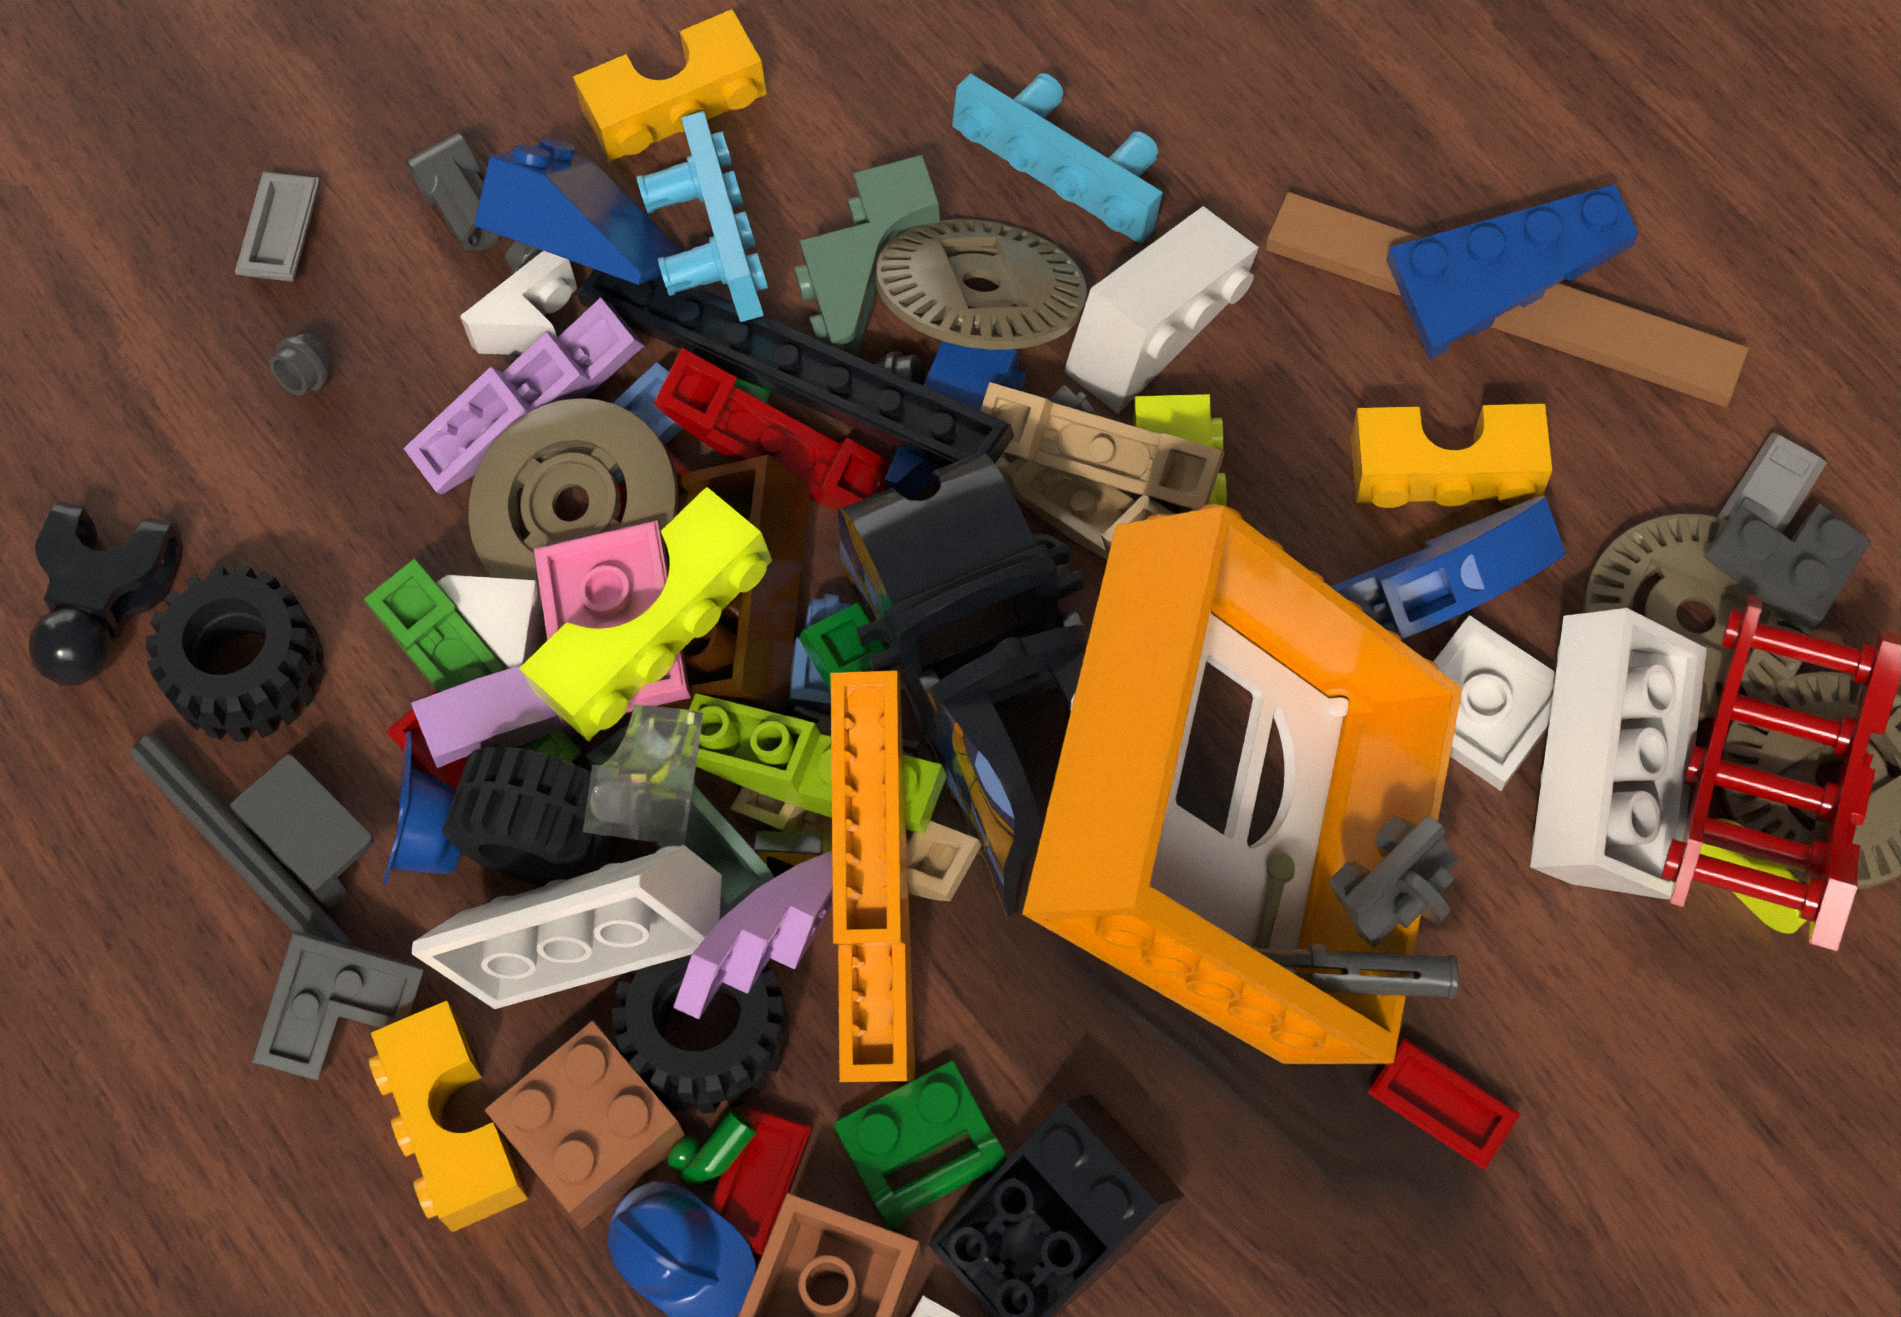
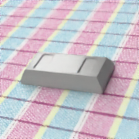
M262 172L235 269L236 275L294 281L321 182L319 177Z
M1772 432L1718 517L1728 520L1743 505L1783 534L1827 462L1803 447Z

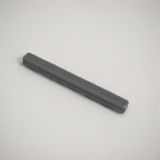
M147 734L140 742L132 746L130 758L292 931L303 932L355 947L351 939L157 734Z

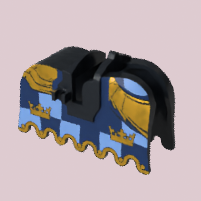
M982 451L933 471L931 476L938 490L934 497L924 501L908 500L901 496L894 488H890L839 509L840 560L853 587L856 586L860 593L868 621L870 622L856 628L861 647L869 645L874 640L881 639L886 649L883 653H875L869 656L872 671H885L891 668L892 671L900 673L901 691L906 692L910 700L916 723L927 746H931L938 764H942L947 774L944 784L952 800L956 801L960 807L969 836L979 839L982 844L977 854L979 857H983L988 867L995 893L1004 913L1008 917L1017 913L1015 897L1022 861L1040 838L1042 827L1038 808L1024 769L997 713L1052 691L1054 694H1059L1065 707L1067 721L1069 722L1071 700L1076 693L1089 633L1074 610L1062 614L1057 605V599L1084 588V577L1080 569L1067 577H1058L1056 566L1070 562V549L1067 543L1049 550L1046 545L1037 546L1006 480L996 464ZM1011 597L1019 627L921 666L917 635Z

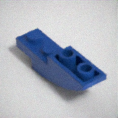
M1540 495L1425 542L1426 549L1333 585L1331 588L1347 600L1359 604L1365 614L1386 630L1395 632L1401 639H1404L1497 597L1546 569L1565 556L1566 553L1547 499L1544 495Z

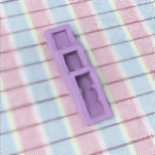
M600 297L558 338L545 332L504 372H500L493 367L487 369L403 449L433 489L439 494H444L476 474L487 450L497 437L513 422L543 405L560 400L585 398L644 347V344L615 308Z
M522 665L466 682L411 703L437 768L469 756L474 750L489 748L496 744H499L500 747L516 748L561 729L568 737L578 732L571 726L564 727L559 715L534 693L519 669Z
M832 851L797 864L763 884L722 917L692 953L673 1008L699 1019L722 983L748 994L770 958L796 969L833 908Z

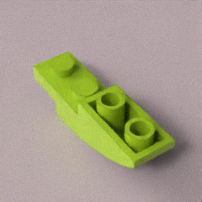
M695 694L672 749L676 757L768 797L832 818L831 736L820 734L813 722ZM903 755L906 829L925 834L947 774L942 764Z

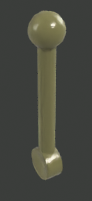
M1285 854L1273 856L1268 863V874L1271 878V884L1255 947L1258 948L1269 947L1284 884L1292 880L1295 874L1294 861Z

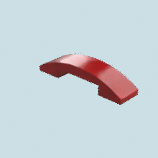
M683 348L679 351L653 404L690 434L734 462L764 455L770 456L810 486L808 499L837 511L886 490L885 478L891 466V461L847 437L839 444L736 388L733 385L737 377Z

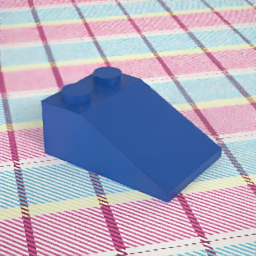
M542 138L539 144L531 146L518 144L515 145L514 150L490 156L474 226L638 285L662 276L658 263L659 257L664 256L665 258L682 252L593 161L574 155V146L563 141Z

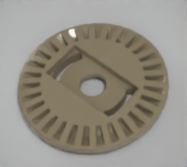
M951 219L940 220V223L909 228L895 236L885 245L880 252L876 265L875 282L877 291L892 313L909 326L926 335L969 348L986 350L1022 349L1057 339L1077 324L1083 314L1087 298V285L1084 276L1068 254L1036 234L1011 225L992 221ZM970 278H984L994 282L998 288L990 292H980L967 287L964 281Z
M583 398L560 400L543 405L526 413L506 428L487 450L477 469L471 487L468 514L471 539L477 556L492 578L535 580L540 591L535 548L658 520L661 529H663L678 513L679 487L676 471L669 452L660 438L644 421L622 407L601 400ZM620 470L623 472L627 487V504L621 523L617 521L621 510V493L619 485L612 475L615 471ZM573 486L584 488L589 496V506L586 513L575 521L561 520L555 509L559 494ZM519 488H523L521 514L523 522L530 532L524 541L520 535L517 501Z
M1702 514L1667 515L1645 521L1627 530L1615 539L1602 553L1592 570L1585 589L1583 613L1621 608L1633 610L1634 596L1638 588L1649 577L1658 573L1661 580L1655 584L1649 593L1643 607L1642 616L1707 648L1698 721L1712 722L1733 651L1732 649L1721 647L1731 609L1744 612L1748 595H1755L1703 558L1728 520ZM1688 601H1698L1705 604L1713 612L1715 618L1714 627L1705 633L1687 631L1680 625L1677 619L1678 607ZM1762 601V610L1758 623L1810 636V633H1805ZM1753 648L1746 661L1738 694L1759 700L1760 696L1758 693L1766 689L1769 692L1767 695L1772 699L1778 694L1775 689L1778 686L1775 683L1781 680L1780 686L1795 676L1803 661Z
M1803 673L1793 676L1781 685H1779L1781 680L1776 682L1775 684L1778 687L1775 689L1778 694L1772 699L1767 695L1769 692L1763 689L1758 693L1760 696L1758 700L1840 722L1842 716L1854 719L1863 684L1853 682V675L1845 673ZM1897 693L1886 732L1883 736L1871 733L1869 740L1887 758L1895 778L1888 777V771L1883 759L1869 743L1866 749V753L1873 754L1870 768L1876 769L1866 817L1862 826H1856L1853 840L1854 844L1861 845L1857 889L1871 888L1901 877V696ZM1735 720L1727 731L1721 754V760L1818 786L1816 782L1818 767L1825 763H1838L1842 765L1843 757L1832 754L1833 747ZM1720 787L1723 801L1731 820L1743 827L1811 846L1814 840L1824 841L1827 823L1816 820L1817 813ZM1795 816L1806 825L1812 827V830L1809 832L1804 829ZM1786 867L1798 880L1808 883V880L1803 878V871Z

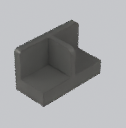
M285 755L229 805L253 835L329 912L349 895L337 877L374 844L371 834L292 755Z

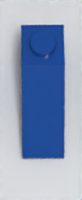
M942 341L924 387L980 411L989 382L1023 392L1026 371L1019 370V349L986 350ZM898 447L885 478L886 490L894 488L901 496L912 500L933 482L931 473L942 467Z

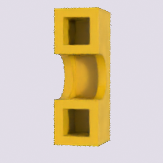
M733 9L680 31L686 66L674 77L665 80L645 78L634 69L627 54L573 76L581 110L609 162L625 155L638 154L644 151L650 144L678 132H685L681 117L704 111L708 120L732 109L745 108L753 103L755 99L767 95L762 61Z
M1545 404L1482 405L1474 431V444L1462 450L1440 448L1426 437L1422 429L1420 407L1357 408L1351 434L1356 503H1373L1378 507L1394 508L1408 502L1436 501L1439 505L1452 507L1464 505L1471 500H1498L1506 505H1518L1544 495L1552 473Z
M444 1001L371 1032L378 1055L368 1058L369 1065L382 1095L385 1096L393 1092L401 1115L392 1118L391 1125L405 1157L415 1153L423 1177L414 1180L413 1184L427 1218L430 1219L438 1215V1218L448 1229L454 1232L528 1200L529 1198L506 1138L494 1122L467 1133H453L443 1129L442 1111L450 1095L460 1087L482 1078L461 1020L449 1002Z

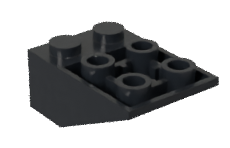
M1092 1094L1064 1101L941 1229L928 1245L991 1317H1057L1140 1242L1184 1197V1194Z

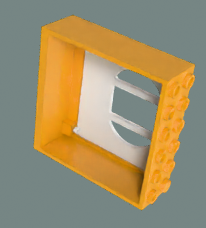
M1209 504L1197 511L1175 515L1155 514L1149 516L1146 520L1116 525L1076 693L1071 700V714L1022 914L1282 1064H1393L1406 996L1323 992L1292 972L1341 975L1342 971L1340 969L1286 967L1285 969L1248 945L1255 946L1271 884V878L1268 874V863L1273 856L1285 854L1293 859L1295 874L1292 880L1284 884L1268 948L1307 949L1309 943H1324L1326 950L1387 952L1414 955L1421 914L1407 928L1398 924L1384 939L1373 947L1360 937L1348 911L1338 901L1330 885V879L1347 862L1356 861L1371 872L1384 859L1374 843L1378 831L1393 816H1399L1416 825H1419L1427 816L1438 822L1462 687L1441 672L1436 663L1423 658L1402 642L1398 634L1386 630L1363 612V608L1359 604L1347 600L1324 582V578L1320 574L1305 568L1284 552L1283 547L1278 542L1263 536L1245 522L1238 511L1230 507ZM1206 661L1247 689L1253 696L1224 835L1176 803V794ZM1274 718L1284 754L1285 776L1282 799L1277 815L1269 830L1259 841L1248 847L1247 839L1272 720ZM1359 970V974L1362 976L1409 978L1410 973Z

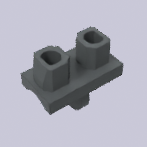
M1393 816L1378 831L1374 842L1384 859L1371 872L1356 861L1347 862L1330 879V885L1338 901L1348 911L1360 937L1373 947L1384 939L1398 924L1407 928L1420 914L1437 924L1450 914L1449 906L1440 894L1454 881L1450 872L1459 862L1444 840L1443 835L1446 832L1443 825L1430 816H1427L1419 825L1399 816Z

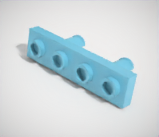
M1045 73L1038 74L1014 99H1011L973 74H969L957 86L952 127L960 131L967 139L986 147L1008 161L1016 170L1029 174L1056 191L1064 200L1077 204L1102 220L1112 230L1123 233L1140 245L1154 232L1163 192L1139 178L1154 164L1158 155L1156 143L1147 134L1133 132L1109 158L1105 157L1044 119L1063 100L1061 99L1063 96L1062 86L1056 79Z
M704 111L681 117L691 155L686 157L687 162L648 175L636 176L648 214L660 208L699 198L700 203L705 202L714 236L709 238V244L665 258L664 256L658 258L669 296H672L683 290L721 280L723 285L728 284L740 323L764 316L757 291L767 289L768 285L758 252L746 255L745 249L755 247L756 244L746 211L735 214L733 208L743 206L744 202L734 170L727 173L722 171V168L733 165L723 132L711 134Z

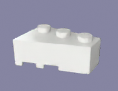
M1201 207L1090 289L1064 373L1119 414L1228 303L1234 304L1243 297L1254 278V275L1249 271L1259 247L1207 208Z

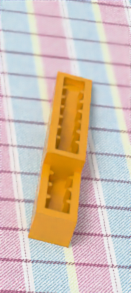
M898 671L831 673L833 944L838 945L840 1082L916 1080L900 673Z

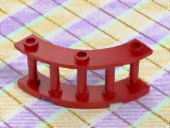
M1748 595L1744 612L1731 609L1721 647L1732 649L1733 651L1706 748L1694 745L1683 783L1695 786V791L1683 840H1671L1661 878L1673 882L1670 903L1684 907L1691 881L1694 880L1799 910V918L1810 921L1809 943L1838 951L1858 888L1857 877L1861 845L1853 843L1856 826H1862L1865 820L1876 769L1870 768L1873 754L1866 753L1871 733L1883 736L1886 732L1901 678V634L1880 629L1875 646L1864 643L1861 649L1758 623L1762 610V598ZM1750 648L1852 674L1853 682L1863 684L1854 719L1842 716L1839 722L1739 695L1738 690ZM1730 720L1833 747L1832 754L1843 757L1837 784L1826 782L1823 788L1721 760ZM1716 785L1817 813L1816 820L1827 823L1824 841L1814 840L1811 846L1707 817L1713 787ZM1702 844L1803 871V878L1808 880V883L1798 882L1700 854Z

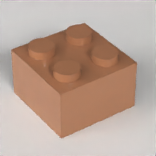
M593 1021L485 1109V1112L581 1230L667 1159L672 1148L679 1140L685 1138L675 1117Z
M787 1193L738 1317H900L922 1260L919 1241Z

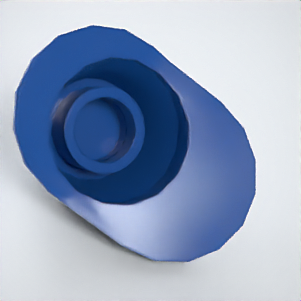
M407 731L404 743L398 828L383 882L385 886L390 872L393 871L427 874L452 873L457 868L461 852L448 841L442 832L456 791L452 786L411 767L410 731Z
M653 1181L633 1189L618 1204L610 1221L608 1247L614 1267L631 1287L669 1317H735L740 1313L756 1273L757 1264L750 1244L734 1225L706 1205L692 1192L672 1182Z

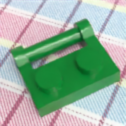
M953 1060L833 1123L839 1140L883 1224L889 1231H894L907 1224L905 1216L987 1172L992 1177L1008 1160ZM968 1135L975 1149L892 1192L885 1178Z

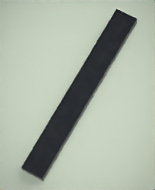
M594 269L576 292L583 306L590 308L601 297L615 308L628 326L674 347L683 348L714 365L941 467L982 451L996 464L1014 437L1011 424L765 316L740 323L733 302L699 287H693L669 296L662 276L638 285Z

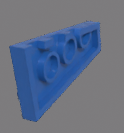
M1613 184L1389 247L1386 261L1430 361L1446 352L1449 344L1469 333L1471 336L1478 334L1492 326L1495 318L1518 305H1521L1523 308L1542 298L1545 290L1565 279L1572 281L1634 246L1638 231L1616 185Z

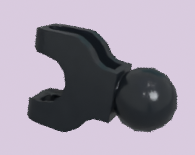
M63 501L54 505L35 543L37 559L50 581L43 599L51 612L41 616L31 630L29 639V653L32 664L42 676L61 686L82 685L100 675L110 661V637L119 639L126 623L131 618L157 606L168 596L183 553L180 531L175 522L154 518L144 519L124 545L110 551H94L97 532L94 522L85 510V506Z

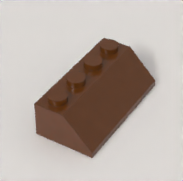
M768 455L676 475L679 487L677 515L708 487L761 531L772 562L767 566L766 573L761 581L753 589L744 593L740 592L721 611L718 622L706 635L699 638L694 637L683 648L691 698L641 710L686 718L694 696L697 693L786 716L810 486ZM666 547L665 550H666V556H667V562H668V568H669V567H670V559H669L668 548Z

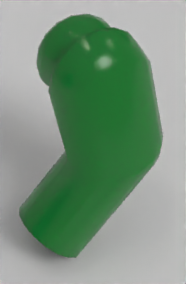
M731 1110L703 1146L694 1137H685L679 1140L667 1156L668 1165L681 1173L679 1178L681 1181L692 1186L703 1183L725 1173L758 1130L742 1114Z

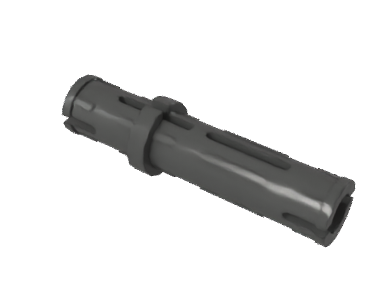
M1309 943L1307 949L1258 948L1248 945L1285 969L1286 967L1340 969L1342 971L1341 975L1292 972L1323 992L1373 994L1380 996L1445 997V999L1452 1000L1457 995L1459 971L1458 960L1455 955L1442 957L1392 954L1387 952L1326 950L1324 943ZM1359 970L1413 973L1414 978L1362 976L1359 974Z

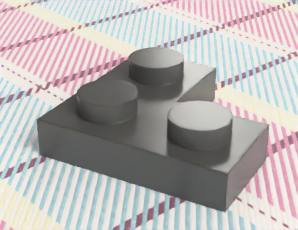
M1821 504L1816 506L1807 515L1792 540L1741 505L1728 519L1703 558L1756 597L1762 598L1763 602L1809 634L1825 617L1871 543V540Z
M293 930L252 1063L318 1080L338 1016L379 1028L409 1017L424 971L423 966Z

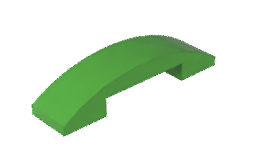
M415 559L364 598V602L438 693L506 670L457 614L456 606ZM562 729L516 747L551 755L570 763L582 754L580 749ZM496 744V745L491 746V747H500V746H499V744Z

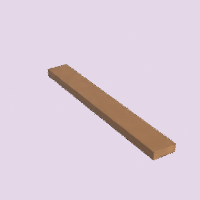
M1288 192L1268 236L1266 250L1401 296L1386 261L1389 247L1424 237ZM1560 283L1545 290L1542 298L1523 308L1521 305H1518L1495 318L1494 324L1490 326L1726 408L1732 398L1749 347Z

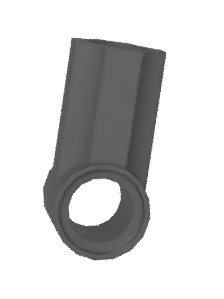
M459 133L405 159L409 172L429 206L434 204L437 206L446 224L464 251L475 249L481 252L498 243L501 235L474 226L484 183L480 168L468 145Z

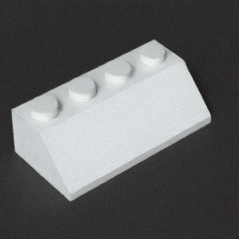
M1628 608L1566 615L1563 617L1560 645L1557 651L1558 661L1552 706L1549 711V728L1544 766L1540 778L1541 788L1537 818L1532 838L1531 868L1573 885L1660 899L1671 898L1673 882L1662 879L1661 875L1671 840L1682 841L1686 827L1690 785L1683 782L1692 749L1696 744L1707 648Z
M685 845L664 847L648 856L624 863L607 864L601 867L600 870L567 880L550 881L544 887L514 896L497 897L490 903L461 911L413 941L411 954L493 1009H498L691 955L719 922L722 875Z

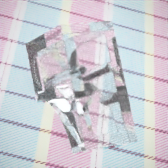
M634 704L627 732L617 751L603 765H592L583 832L685 845L703 713L685 709Z

